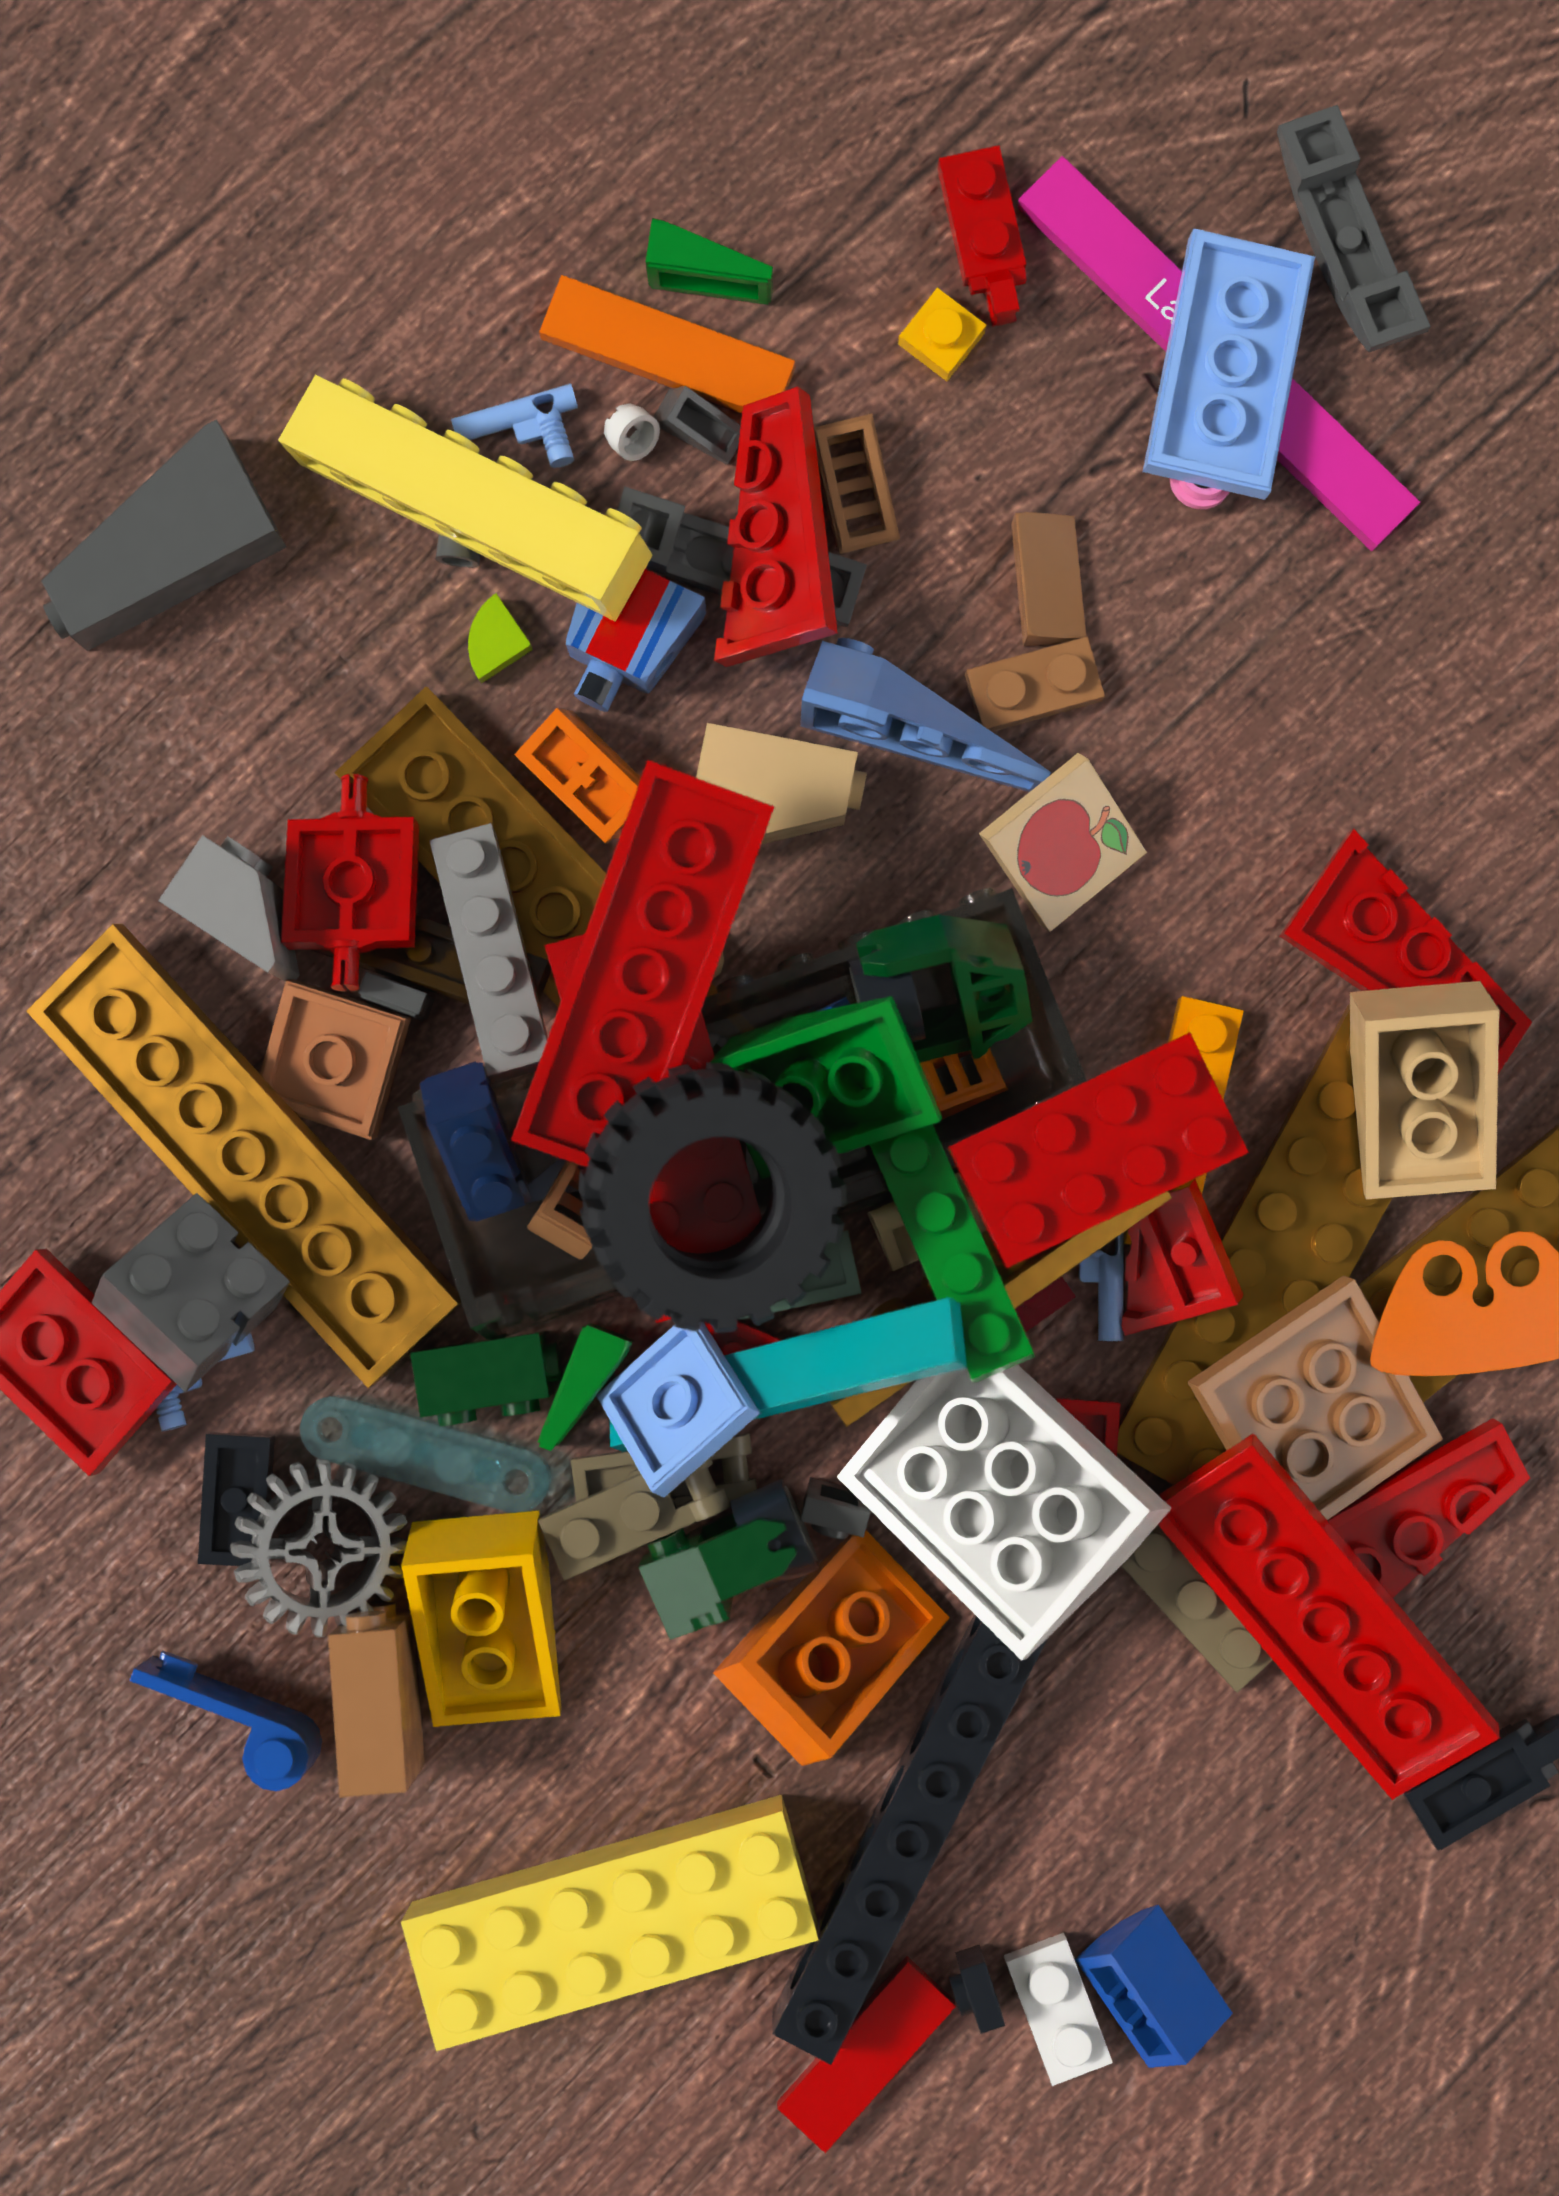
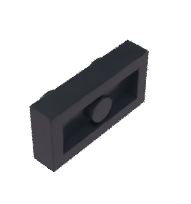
M217 1432L206 1434L198 1564L241 1566L252 1561V1558H240L231 1553L232 1543L252 1541V1534L239 1530L235 1526V1522L239 1516L258 1520L261 1512L254 1509L247 1501L251 1493L259 1494L267 1503L271 1500L272 1489L268 1486L266 1478L273 1474L275 1435Z

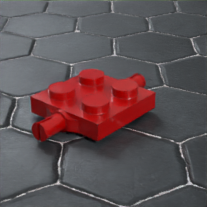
M350 774L341 777L340 812H334L320 819H288L281 943L288 950L323 949L334 953L331 988L347 992V988L350 991L359 990V961L361 953H366L376 948H415L419 824L414 817H380L366 812L367 784L369 779L359 774H354V780Z

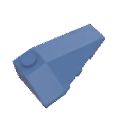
M838 638L836 644L822 641L802 697L801 727L1027 792L1032 791L1050 776L1051 772L886 659L874 656V649L868 644L849 638Z

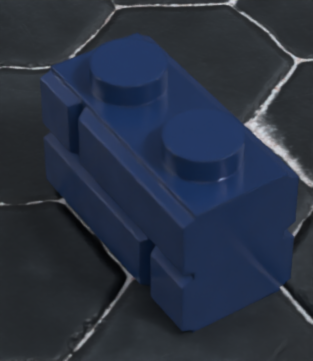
M472 1062L425 1078L420 1083V1089L425 1105L427 1125L469 1221L478 1222L525 1206L526 1203L531 1201V1196L525 1178L523 1161L516 1143L511 1141L513 1136L495 1092L492 1090L491 1082L483 1063Z

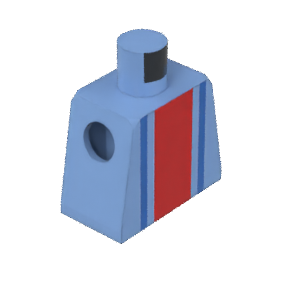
M645 569L616 622L577 603L567 634L566 647L569 656L587 665V668L574 692V696L595 709L608 712L622 682L649 694L703 621L706 615L705 597Z

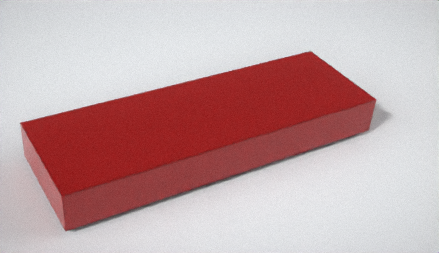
M906 1956L860 2008L832 2065L815 2058L777 2101V2109L826 2153L956 2007L955 2000Z

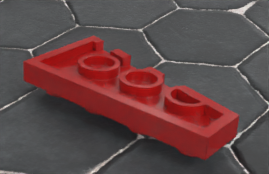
M798 386L743 406L734 486L740 489L738 514L736 519H730L727 542L729 546L734 548L730 581H723L720 608L726 611L724 637L716 639L714 661L725 667L838 634L810 395Z
M1352 829L1348 832L1279 937L1361 991L1480 981L1499 1009V1074L1533 1022L1478 962H1472L1450 938L1452 934L1436 917L1431 918L1407 892L1409 888L1392 869L1387 870L1367 848L1369 844L1355 829Z

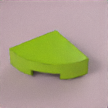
M497 593L491 596L478 610L469 632V658L481 684L533 650L530 642Z

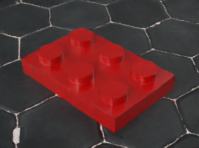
M47 1248L36 1249L0 1290V1390L88 1476L96 1475L106 1467L177 1384L92 1304L94 1294Z

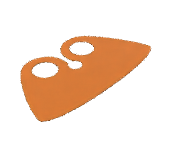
M1517 1231L1499 1239L1489 1251L1485 1265L1486 1282L1493 1289L1494 1298L1490 1305L1481 1307L1474 1302L1472 1297L1473 1291L1478 1285V1274L1474 1258L1467 1249L1452 1241L1438 1240L1424 1244L1413 1253L1401 1271L1390 1294L1374 1338L1370 1357L1371 1366L1378 1371L1395 1375L1445 1376L1511 1369L1559 1359V1252L1545 1238L1534 1232ZM1516 1246H1526L1532 1249L1539 1260V1272L1536 1278L1530 1284L1522 1287L1507 1283L1501 1272V1260L1504 1254ZM1438 1255L1453 1257L1460 1264L1462 1270V1279L1458 1288L1452 1294L1446 1296H1438L1431 1293L1423 1280V1272L1427 1262Z

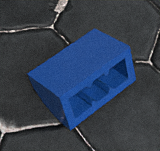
M1159 1904L1143 1909L1120 1921L1100 1935L1075 1959L1148 2068L1188 2064L1233 2014Z

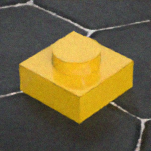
M937 287L899 335L898 345L945 381H948L983 337L987 325Z

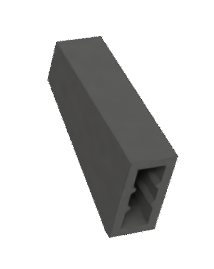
M217 419L201 428L41 580L51 599L50 602L43 605V608L55 631L62 639L70 636L85 650L89 651L287 548L230 438Z

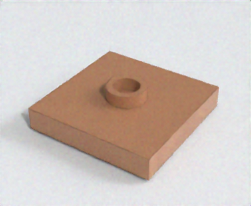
M286 980L260 1075L299 1117L369 1140L378 1137L412 1017L298 980Z

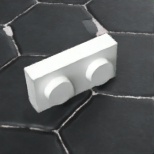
M1064 1932L1004 1955L1052 2086L1112 2064L1111 2056Z

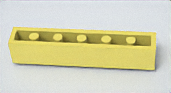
M317 375L314 376L278 439L301 466L442 536L450 538L464 547L616 622L653 556L640 535L642 528L636 521L611 508L607 509L605 515L586 507V499L564 484L553 482L549 489L531 480L533 474L524 466L508 457L499 456L497 462H494L478 454L480 449L472 441L457 432L446 430L443 436L426 429L427 423L420 416L401 405L394 404L389 411L373 403L375 398L364 388L352 381L341 379L339 385H336Z

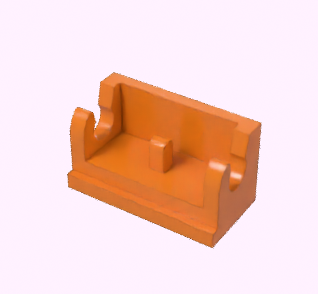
M556 708L514 755L604 843H609L612 839H619L641 777L578 715L571 710Z

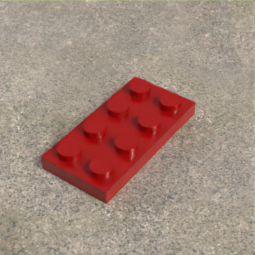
M1191 1032L947 1147L1005 1268H1009L1249 1153Z

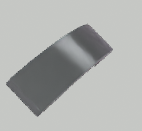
M1338 104L1280 124L1277 134L1281 153L1301 221L1324 279L1340 311L1358 340L1368 352H1372L1428 332L1431 326L1407 270L1398 273L1357 176L1356 170L1361 159Z
M624 486L617 511L627 515L641 526L640 535L653 554L646 568L721 596L723 581H730L734 548L727 544L729 527L684 513V505ZM828 552L836 623L838 626L848 627L867 564Z

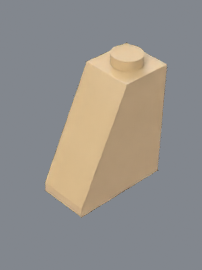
M707 723L696 778L775 806L762 844L844 825L847 808L860 810L867 772L855 770L858 752Z

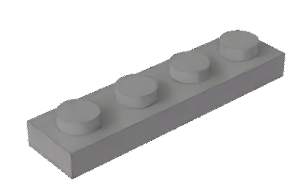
M489 823L430 840L487 1076L493 1084L535 1072L548 1035L496 832L492 824Z

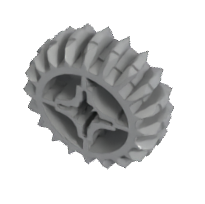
M319 1458L314 1466V1479L308 1480L303 1465L296 1462L290 1465L293 1485L286 1488L283 1481L275 1474H271L266 1478L268 1486L276 1494L268 1503L259 1494L251 1493L247 1501L261 1514L258 1520L246 1516L237 1517L235 1526L244 1533L252 1534V1541L232 1543L231 1553L240 1558H252L251 1562L241 1565L234 1570V1576L239 1583L259 1580L247 1591L245 1599L251 1606L261 1604L271 1597L263 1613V1617L270 1624L275 1623L289 1610L286 1619V1629L289 1633L297 1635L302 1630L308 1616L311 1617V1629L315 1637H324L328 1630V1617L334 1616L337 1626H346V1615L353 1609L358 1608L360 1612L374 1611L366 1602L374 1593L386 1602L392 1600L394 1593L381 1582L385 1575L393 1578L404 1577L402 1566L394 1561H390V1554L405 1553L407 1540L399 1537H390L389 1534L402 1529L407 1524V1520L401 1513L383 1516L393 1506L396 1497L392 1492L386 1490L370 1498L379 1481L372 1473L368 1472L352 1486L356 1475L355 1465L346 1461L343 1462L338 1469L335 1479H331L330 1462L325 1458ZM332 1496L348 1499L360 1507L368 1521L371 1536H358L355 1533H345L338 1530L336 1513L332 1510ZM312 1498V1505L308 1506L306 1521L299 1530L290 1534H279V1538H271L276 1525L286 1512L298 1503ZM322 1527H324L325 1536L333 1543L342 1546H335L332 1555L325 1552L328 1558L319 1562L318 1568L317 1560L308 1551L300 1549H306L310 1540L317 1543L314 1536L322 1533ZM369 1556L358 1578L344 1590L330 1596V1591L334 1590L336 1574L340 1568L349 1562L363 1561L364 1557ZM269 1559H284L286 1563L303 1564L306 1570V1582L310 1585L309 1598L294 1595L280 1587L272 1575Z

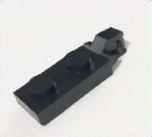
M1559 1713L1533 1727L1527 1719L1521 1720L1513 1726L1511 1724L1499 1730L1500 1739L1403 1793L1404 1798L1437 1851L1446 1848L1550 1787L1547 1780L1559 1772L1553 1761L1559 1758Z

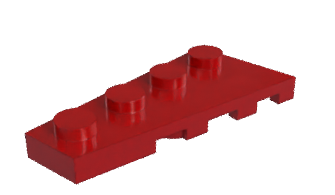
M1492 1418L1400 1469L1327 1521L1391 1597L1394 1598L1419 1574L1426 1576L1443 1560L1440 1556L1442 1552L1463 1533L1470 1535L1531 1478L1503 1424Z

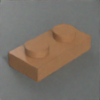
M1088 636L967 669L965 672V679L977 721L991 732L1099 703L1105 697Z

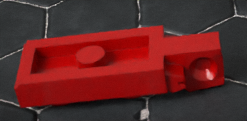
M1000 145L941 157L938 159V175L964 287H969L971 296L981 293L985 294L992 327L1014 323L1017 321L1016 312L1020 310L1015 286L1026 284L1025 269L1027 264Z

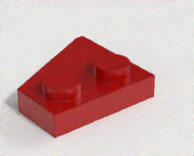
M1196 1179L1168 1191L1172 1197L1170 1200L1128 1229V1235L1131 1238V1251L1126 1256L1125 1281H1128L1127 1310L1122 1316V1330L1125 1336L1238 1305L1244 1295Z

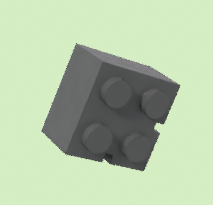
M198 1193L192 1196L102 1274L92 1304L184 1392L189 1390L228 1353L232 1343L236 1346L277 1308L290 1283L249 1242L238 1249L234 1242L239 1232Z

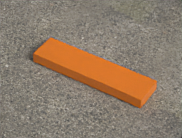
M564 275L560 276L539 331L540 338L543 341L671 388L687 386L706 401L741 414L744 405L786 391L795 370V360Z

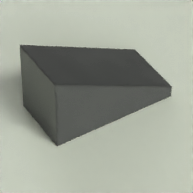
M687 386L668 390L653 416L658 421L660 429L720 462L729 464L739 445L741 425Z

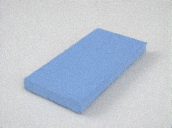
M1193 228L1188 238L1143 472L1263 500L1267 498L1272 488L1315 256Z

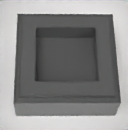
M365 972L358 991L361 994V998L369 1003L410 1016L422 1022L424 1019H428L435 1000L424 992Z

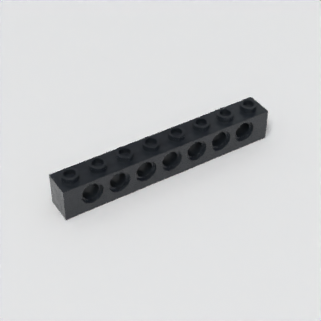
M974 1614L817 1922L819 1940L806 1944L772 2010L773 2035L832 2065L1047 1639L1027 1659L1021 1660Z

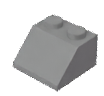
M202 835L158 901L271 975L285 982L290 979L297 980L300 976L295 950H288L281 943L284 894L281 887L267 878L273 867L228 836L219 846Z

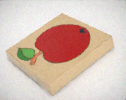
M1079 753L1074 755L979 833L1038 923L1049 932L1147 853L1089 759Z

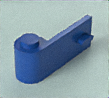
M162 1651L159 1658L152 1656L134 1668L129 1681L252 1727L244 1748L243 1764L245 1772L251 1781L262 1789L280 1791L290 1788L300 1781L320 1755L322 1746L320 1729L312 1718L300 1711L195 1672L198 1666L197 1663L166 1651Z

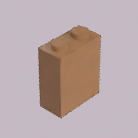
M396 1602L368 1603L374 1611L360 1612L357 1608V1613L346 1615V1626L339 1625L328 1635L339 1798L407 1792L425 1765L416 1637L411 1612H396Z

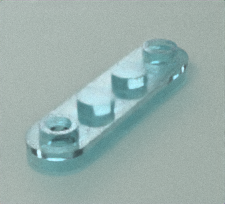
M341 1395L328 1396L317 1400L307 1408L301 1419L300 1435L306 1449L317 1458H325L329 1462L339 1465L346 1461L355 1465L356 1469L360 1471L370 1472L374 1475L510 1513L527 1512L538 1506L550 1489V1468L546 1460L538 1452L527 1447L452 1426L439 1427L438 1422ZM327 1417L338 1419L342 1425L343 1432L337 1441L328 1440L322 1433V1423ZM518 1469L527 1475L529 1483L525 1491L516 1493L507 1487L505 1479L510 1470Z

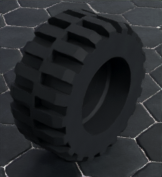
M707 1062L706 1068L700 1070H693L688 1064L669 1068V1077L654 1082L649 1076L633 1086L637 1094L624 1105L616 1100L604 1114L608 1123L602 1133H592L585 1149L589 1157L587 1169L580 1170L578 1188L583 1197V1208L580 1209L584 1229L601 1266L604 1267L613 1285L625 1298L629 1296L633 1298L640 1311L652 1318L659 1320L665 1315L672 1319L676 1328L694 1332L699 1329L700 1322L710 1323L716 1333L736 1331V1319L747 1316L757 1326L775 1318L770 1306L785 1298L791 1307L807 1295L800 1285L810 1272L821 1279L832 1262L825 1255L824 1251L828 1242L840 1243L845 1223L837 1216V1208L847 1204L846 1183L837 1174V1168L842 1165L835 1145L826 1138L823 1133L825 1128L816 1117L783 1087L775 1085L764 1075L747 1068L744 1072L736 1071L724 1063ZM734 1137L752 1146L763 1157L772 1177L769 1204L756 1228L737 1244L712 1253L684 1252L666 1242L657 1232L649 1208L652 1186L665 1163L679 1150L705 1138Z

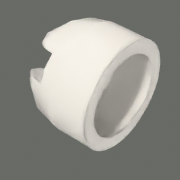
M631 403L620 405L616 408L617 411L612 417L606 419L604 435L611 448L625 460L636 461L642 459L652 451L660 435L659 423L642 407ZM634 426L637 430L628 438L626 434Z

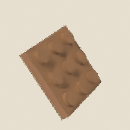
M1346 1276L1340 1277L1188 1381L1190 1388L1225 1449H1230L1254 1433L1327 1520L1443 1440L1409 1376L1381 1372L1371 1366L1370 1357L1379 1322L1356 1280Z

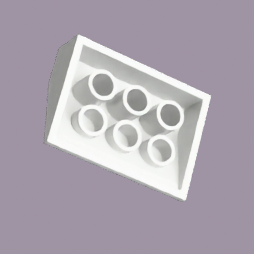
M1019 1365L974 1384L967 1368L916 1380L837 1476L1021 1660L1027 1659L1134 1553L1171 1510V1507Z

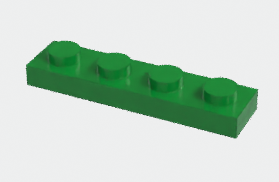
M933 1124L870 1144L936 1299L940 1300L950 1297L960 1303L966 1366L973 1384L1034 1358L1035 1355Z

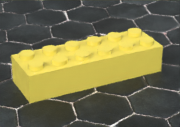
M782 1795L412 1901L401 1921L436 2051L819 1940L816 1913Z

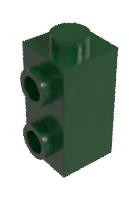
M545 1331L431 1348L410 1353L420 1418L437 1415L439 1427L476 1421V1409L501 1405L502 1416L540 1411L539 1399L553 1395V1382L561 1381L563 1378L557 1342L547 1344Z

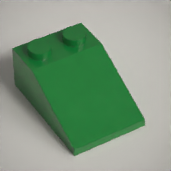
M892 996L788 1017L733 1036L710 1061V1063L728 1064L733 1070L744 1072L747 1068L764 1075L775 1085L783 1087L825 1128L823 1130L824 1135L835 1145L838 1154L940 1122L942 1119L941 1112ZM745 1143L760 1178L770 1177L769 1168L763 1157L756 1149Z

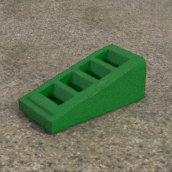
M652 218L645 261L648 286L651 289L767 305L771 303L773 294L772 266L681 227Z
M592 1323L582 1327L537 1441L540 1443L539 1447L552 1451L555 1446H558L630 1352L632 1349L631 1345L635 1340Z

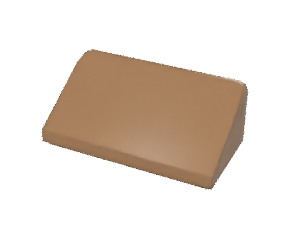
M1035 512L1015 513L1011 526L1023 647L1059 644L1086 637L1075 517Z

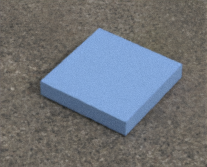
M701 1322L696 1332L676 1328L674 1325L596 1395L651 1492L664 1498L760 1414L706 1325Z

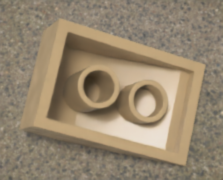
M1480 981L1350 992V1055L1363 1193L1366 1200L1496 1189L1499 1009Z

